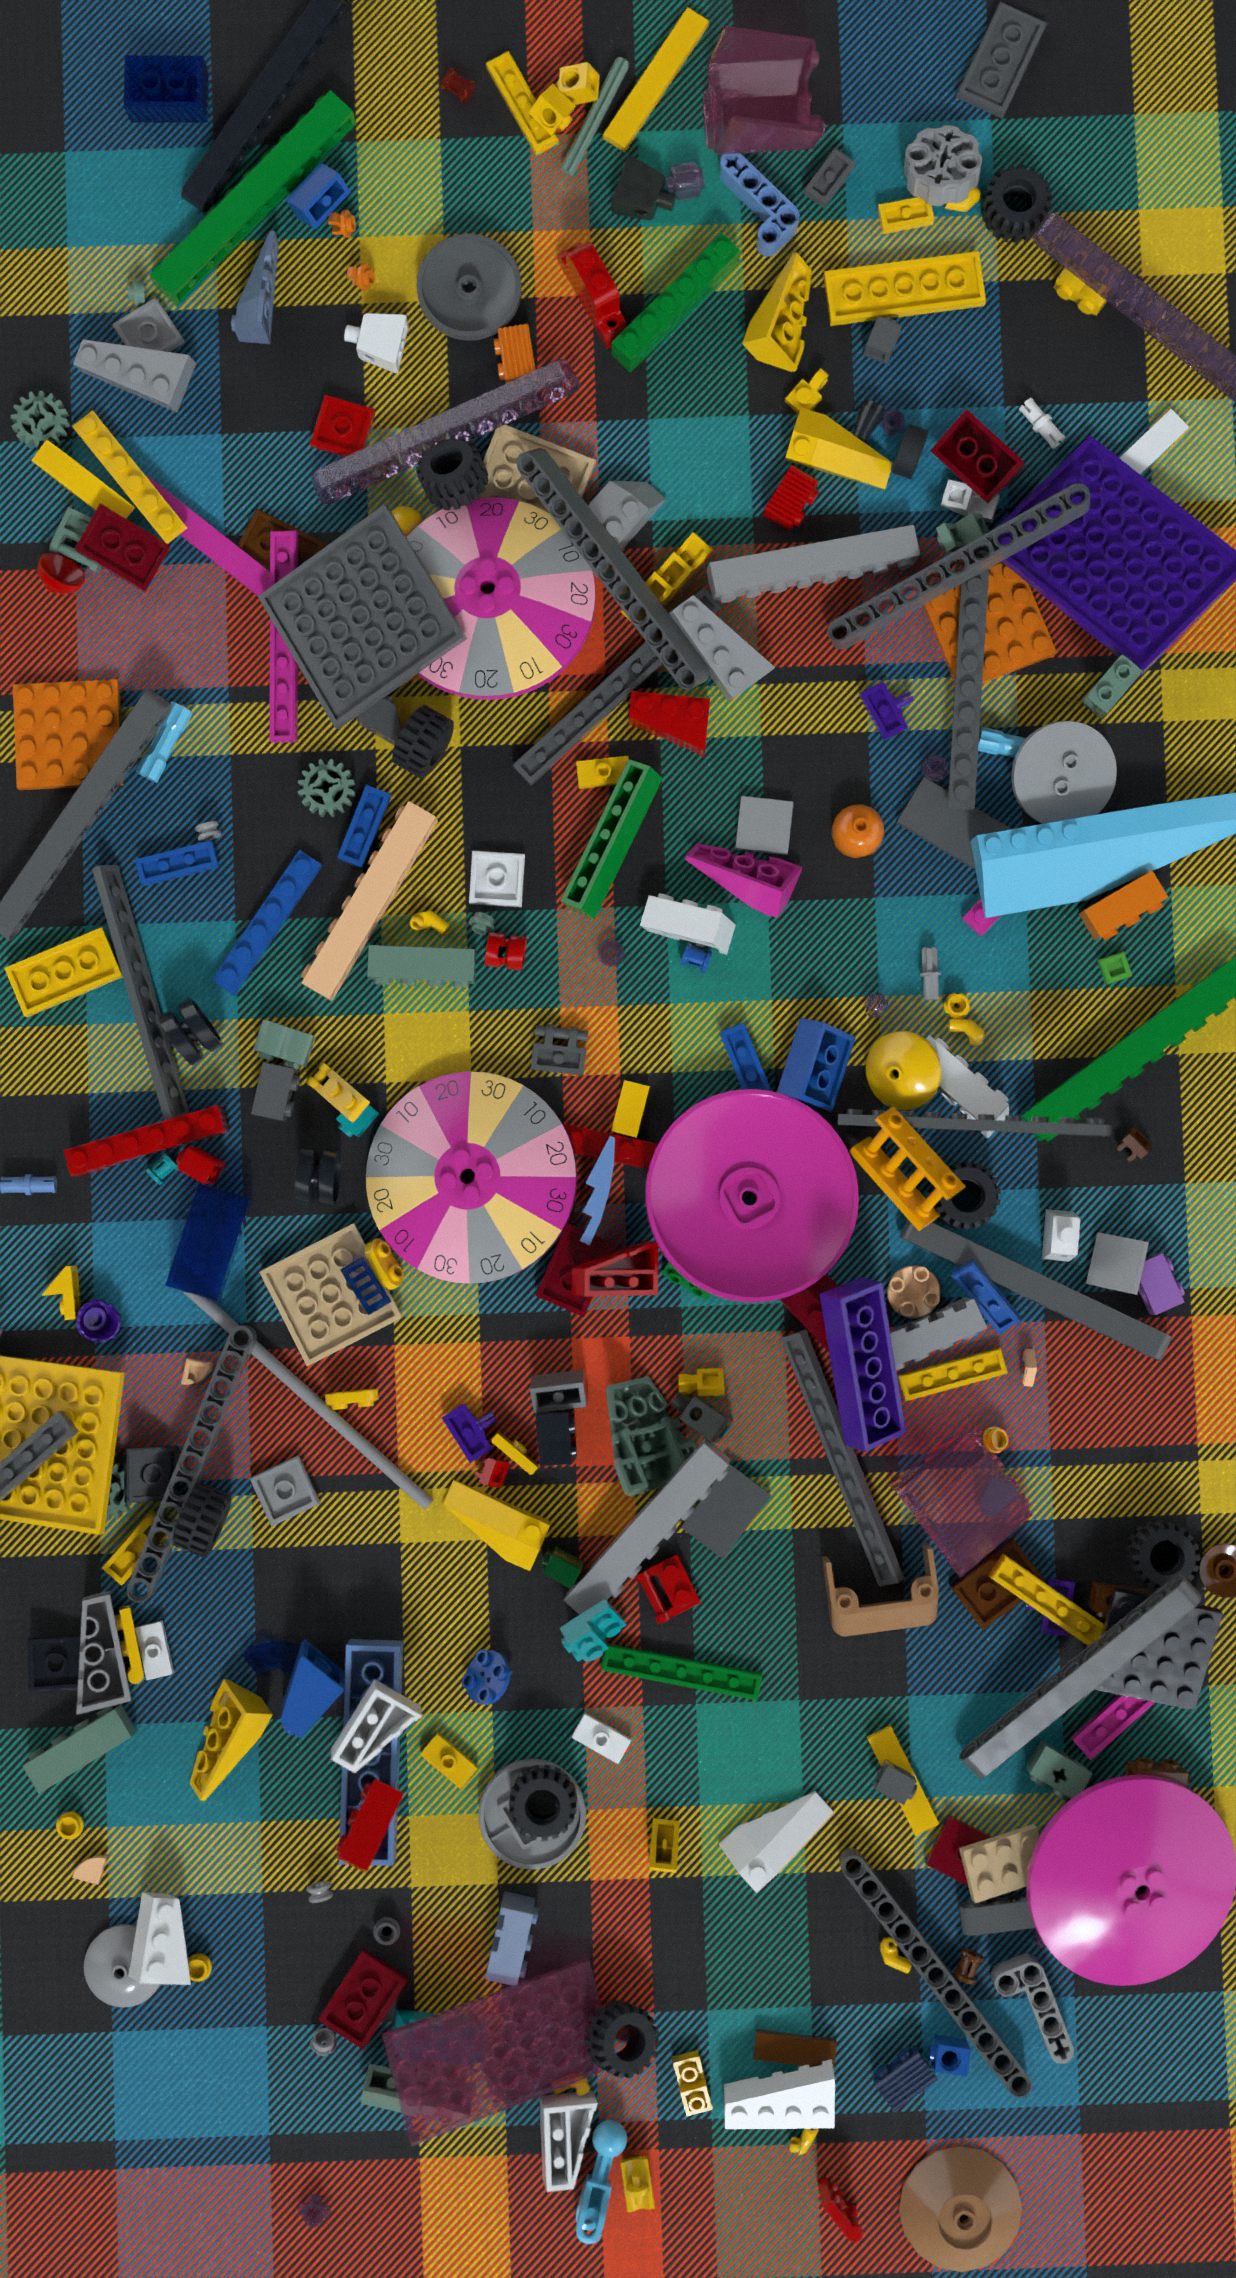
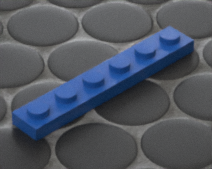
M301 850L298 851L211 981L235 996L322 868L319 862Z

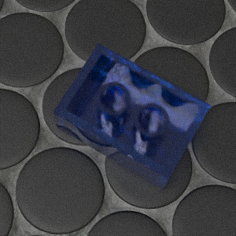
M125 55L124 108L130 122L208 123L209 71L203 56Z

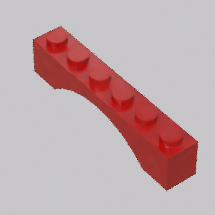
M216 1105L63 1151L70 1176L80 1177L147 1154L226 1134L230 1130L223 1107Z

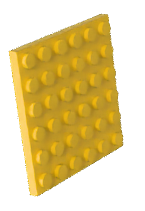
M0 1355V1463L58 1411H64L79 1431L0 1502V1519L98 1535L104 1534L125 1372Z

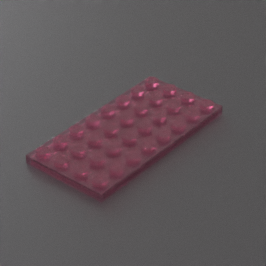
M587 1958L381 2034L411 2146L604 2071L591 2061L592 2058L586 2052L589 2047L584 2044V2038L588 2037L585 2028L591 2025L589 2018L591 2015L596 2016V2009L601 2006L590 1961Z

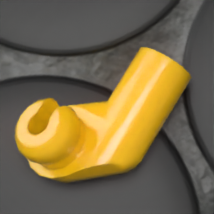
M974 187L970 190L967 199L957 204L945 203L943 208L967 212L979 201L980 190L978 187Z
M884 1938L880 1943V1951L884 1963L908 1974L912 1963L909 1959L899 1955L897 1944L893 1938Z

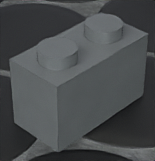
M263 1062L251 1114L286 1122L287 1117H291L293 1114L294 1102L291 1101L293 1091L298 1090L300 1076H297V1070Z
M585 1370L532 1376L530 1393L534 1413L587 1407L588 1389Z

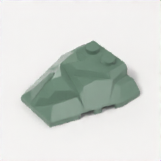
M649 1376L609 1385L606 1387L614 1464L624 1493L630 1497L659 1489L694 1452L697 1445L692 1438L687 1441L678 1428L682 1425L678 1418L672 1420L665 1410L667 1402Z

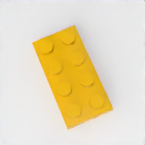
M103 927L4 968L24 1017H30L123 977L120 965Z

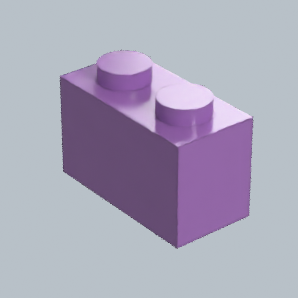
M1156 1253L1145 1258L1138 1289L1146 1309L1151 1315H1157L1184 1303L1182 1297L1185 1294L1183 1287L1178 1280L1175 1281L1171 1273L1174 1270L1172 1262L1168 1256L1164 1257L1163 1253Z

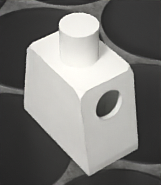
M366 313L363 316L361 327L346 326L344 340L357 343L356 350L361 360L398 373L409 327L406 315Z
M1046 1209L1042 1259L1069 1262L1077 1256L1080 1217L1074 1212Z

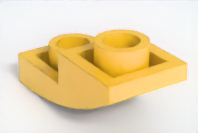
M698 2050L673 2056V2065L686 2116L713 2110Z

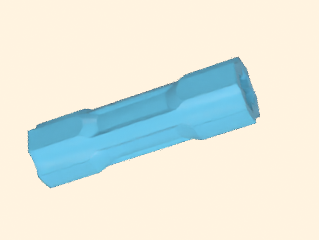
M172 701L170 713L160 726L148 751L143 755L136 769L138 774L155 783L158 782L166 767V761L193 714L187 708Z
M982 727L979 733L978 751L1015 757L1026 738Z

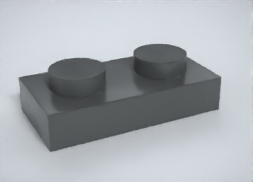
M835 148L805 187L804 194L825 209L855 169L856 163Z

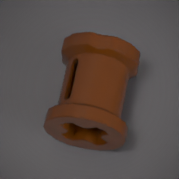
M962 1947L960 1952L962 1957L958 1968L954 1969L952 1974L957 1979L974 1985L977 1980L975 1974L979 1963H983L984 1956L972 1949Z

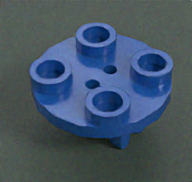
M480 1650L471 1661L466 1674L462 1677V1686L466 1689L472 1701L481 1705H490L498 1701L505 1693L513 1671L510 1670L508 1661L502 1654L493 1650Z

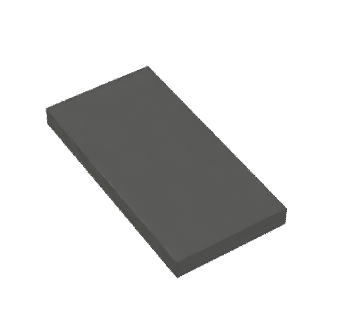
M1000 2L956 98L1003 119L1047 23Z
M924 777L896 823L975 870L970 841L977 835L1011 830V828L977 808H974V810L947 809L948 791Z

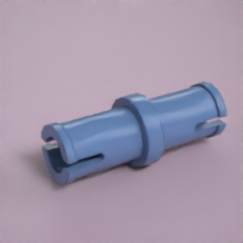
M25 1174V1177L2 1176L0 1179L3 1181L0 1182L1 1193H25V1195H32L34 1192H57L56 1176L33 1177L32 1174Z

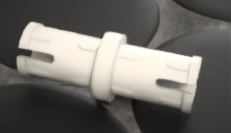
M1032 398L1025 401L1024 404L1026 406L1021 405L1019 411L1032 423V429L1037 433L1039 432L1052 449L1060 445L1059 441L1063 442L1065 436L1051 422V416L1049 414L1045 415Z

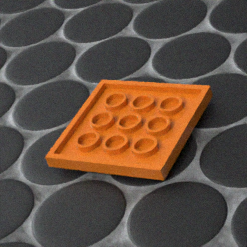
M1004 563L989 568L982 684L1052 657L1057 653L1029 584ZM961 584L923 605L954 683L956 676Z
M118 679L13 684L17 789L36 790L80 787L121 727L120 682Z

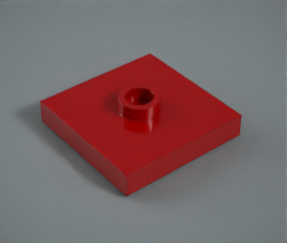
M325 395L310 446L361 461L375 417V409Z

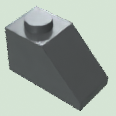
M385 696L358 715L356 720L360 726L395 746L402 727L398 711L393 704L394 700L389 696Z

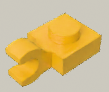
M820 369L809 384L802 379L785 398V403L798 414L800 408L812 411L822 399V395L818 391L827 383L829 375Z
M723 1368L697 1369V1375H678L679 1392L683 1395L691 1394L695 1390H698V1396L724 1395Z

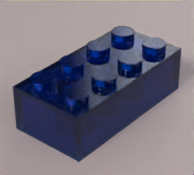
M198 1183L165 1286L218 1303L221 1302L252 1205L250 1198Z

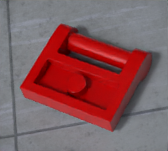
M677 1553L638 1572L635 1576L637 1582L641 1583L656 1613L654 1617L658 1624L701 1603ZM655 1574L658 1575L672 1604V1607L665 1609L650 1579Z
M825 2176L818 2182L822 2207L848 2240L854 2243L859 2242L863 2237V2231L857 2222L858 2211L856 2205L853 2202H846L843 2198L845 2195L836 2182L832 2184Z

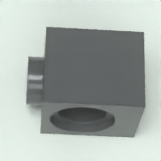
M878 316L866 344L864 356L888 365L902 325H899L892 318H881Z
M886 1759L872 1782L875 1790L902 1805L905 1804L907 1799L911 1800L917 1790V1781L914 1775Z

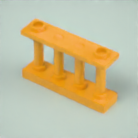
M892 1107L875 1119L882 1129L874 1139L870 1136L853 1146L849 1153L915 1228L920 1231L935 1221L940 1215L934 1209V1206L942 1197L948 1200L966 1186L895 1107ZM889 1136L899 1146V1150L891 1159L880 1148ZM907 1156L917 1167L909 1179L898 1168ZM924 1177L935 1187L934 1191L926 1199L916 1188Z

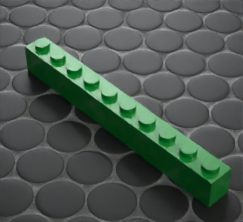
M331 90L325 96H321L316 101L314 108L308 114L302 115L298 119L296 126L289 133L283 134L278 144L262 156L260 163L253 170H248L244 174L242 181L235 188L229 189L224 199L207 212L206 218L199 225H194L190 229L188 236L181 243L175 244L170 254L153 267L152 273L149 276L154 286L178 307L356 125L353 111Z
M1236 958L1227 960L1019 1115L1022 1116L1021 1120L1032 1122V1116L1049 1117V1122L1059 1123L1060 1117L1076 1118V1121L1081 1118L1079 1113L1082 1110L1088 1108L1090 1111L1102 1102L1101 1096L1107 1092L1111 1095L1123 1087L1121 1081L1128 1076L1131 1079L1135 1078L1144 1071L1142 1066L1148 1061H1151L1153 1064L1165 1055L1163 1050L1168 1046L1172 1045L1174 1048L1185 1041L1187 1038L1184 1034L1191 1029L1194 1032L1201 1029L1207 1024L1205 1019L1211 1014H1214L1216 1017L1228 1008L1226 1003L1233 998L1236 1000ZM1031 1133L1037 1141L1045 1139L1047 1142L1058 1135Z

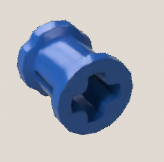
M688 942L680 964H689L700 968L701 972L705 973L713 951L701 950L693 947L692 943Z

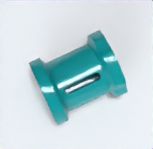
M166 1150L161 1152L162 1156L151 1166L147 1165L144 1167L149 1176L159 1185L164 1183L163 1179L174 1169L178 1170V1163Z

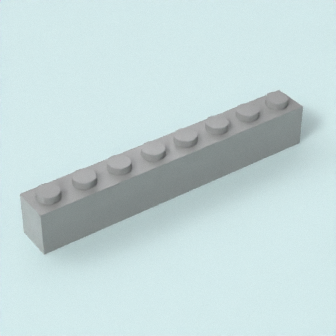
M914 525L709 562L707 576L713 601L720 600L722 603H727L739 596L746 595L747 598L757 597L762 594L761 592L765 591L780 593L787 590V587L797 586V588L801 589L819 581H822L823 584L833 583L840 577L848 576V579H855L867 572L882 574L887 572L889 568L898 567L899 570L908 569L914 566L920 557V551Z
M705 1438L566 1593L564 1601L580 1615L603 1599L608 1600L610 1596L616 1598L623 1590L624 1585L622 1583L626 1578L633 1579L641 1570L642 1566L639 1564L645 1557L650 1560L659 1549L657 1544L663 1538L668 1540L677 1528L674 1525L680 1519L685 1521L695 1509L692 1505L698 1499L703 1501L712 1491V1488L709 1486L716 1479L720 1482L730 1471L727 1467L730 1458Z

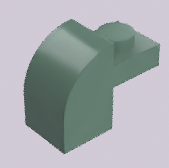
M971 513L955 524L943 523L936 528L938 542L947 556L990 532L982 514Z

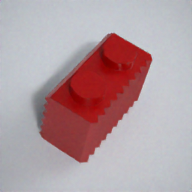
M791 465L765 507L763 516L774 524L786 529L787 532H790L794 525L799 527L806 515L803 512L807 503L812 505L819 494V491L816 489L818 480Z
M189 1146L187 1150L183 1149L176 1160L178 1171H182L187 1176H192V1179L200 1181L201 1184L208 1185L216 1183L226 1165L220 1159L200 1148Z

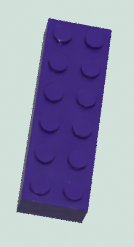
M861 1277L821 1293L820 1299L844 1444L866 1452L905 1434L906 1430L882 1282Z

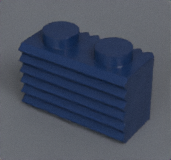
M913 2045L912 2048H903L897 2054L894 2061L889 2065L884 2063L879 2066L873 2076L876 2088L894 2112L938 2080L935 2071L916 2045Z

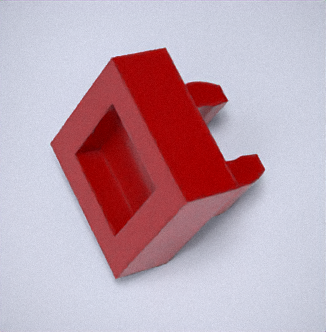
M480 1458L479 1462L484 1463L485 1466L483 1472L475 1471V1476L480 1478L479 1483L488 1487L502 1488L510 1463L502 1459Z

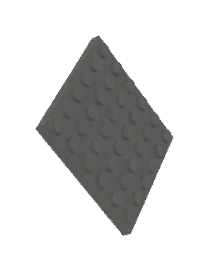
M385 504L258 596L333 726L337 729L343 727L467 639L389 507Z

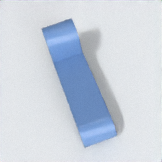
M735 150L726 151L720 160V179L764 222L758 231L757 250L763 256H773L797 232L800 216L799 210L744 156ZM752 183L755 187L747 188L745 184ZM771 201L774 205L766 206L763 202ZM790 219L792 223L785 224L781 220ZM772 237L774 241L766 242L763 238Z

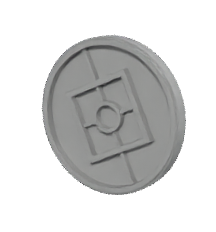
M1057 721L1046 724L1026 738L1014 758L1011 781L1015 798L1028 816L1042 824L1097 815L1109 801L1115 787L1117 775L1115 756L1107 740L1097 730L1086 724L1074 721Z
M524 1759L505 1766L491 1778L481 1797L479 1825L486 1844L497 1857L518 1868L542 1869L562 1861L577 1846L585 1827L586 1806L579 1785L565 1769L546 1760ZM539 1765V1768H544V1765H550L552 1770H555L556 1767L561 1769V1774L564 1775L566 1773L570 1777V1782L574 1783L575 1793H577V1808L572 1825H568V1830L564 1834L560 1832L559 1837L554 1840L550 1836L548 1841H542V1837H536L535 1841L530 1839V1834L528 1833L525 1836L522 1835L520 1828H515L513 1818H510L509 1798L515 1780L518 1776H522L523 1771L526 1769L531 1771L533 1766ZM537 1790L528 1796L527 1804L534 1813L549 1815L558 1809L559 1800L555 1794L548 1790Z

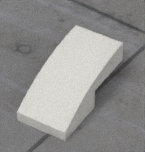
M948 480L941 506L964 516L971 513L982 514L985 522L992 523L999 502V495L987 504L965 483Z

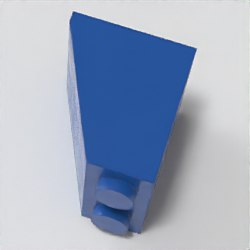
M306 1639L300 1645L282 1703L280 1718L282 1728L288 1734H295L300 1739L340 1696L345 1686V1671Z

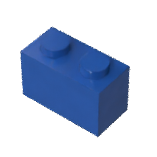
M320 163L285 201L300 221L317 229L351 191L337 171Z

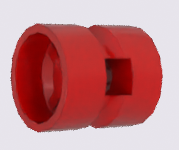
M490 932L486 947L485 966L500 968L504 964L507 969L522 971L527 937L512 935L508 939L505 934ZM501 946L507 947L506 956L500 955Z

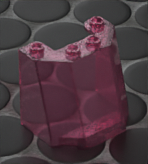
M731 26L724 28L709 60L707 70L709 89L704 91L703 95L705 140L708 149H714L713 152L716 154L814 149L818 140L823 137L825 132V122L822 121L821 115H812L810 113L812 94L808 90V78L813 68L815 69L819 62V52L816 51L815 39Z
M962 1427L888 1484L898 1494L949 1562L951 1569L959 1577L967 1573L1032 1516L1029 1510L1031 1504L1022 1493L1019 1494L1017 1492L1020 1486L1011 1475L1006 1477L1000 1468L1004 1465L995 1453L990 1455L981 1445L982 1439L974 1429L969 1431L965 1427Z

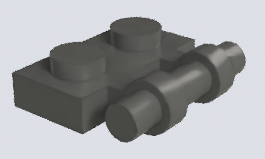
M547 1024L546 1026L536 1025L535 1036L545 1037L544 1044L534 1043L531 1070L584 1076L586 1049L576 1048L577 1040L588 1041V1031L578 1030V1027L571 1026L570 1029L556 1028L553 1024ZM553 1038L569 1039L568 1047L553 1045Z

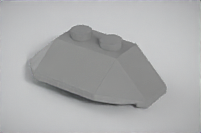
M609 481L588 507L622 551L663 505L666 498L647 482Z

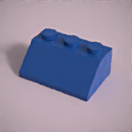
M800 1018L777 1093L794 1098L803 1104L832 1112L856 1037L824 1022Z

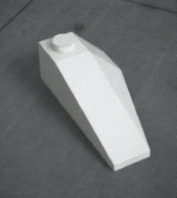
M815 1791L786 1804V1806L771 1813L767 1812L762 1817L751 1822L738 1825L719 1843V1846L737 1872L757 1893L781 1871L834 1811Z

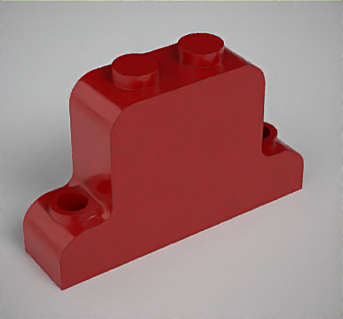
M590 241L585 244L580 242L557 254V261L606 349L612 347V342L628 326L620 312V296L617 287L595 247ZM610 321H614L617 325L615 327H609L607 323Z

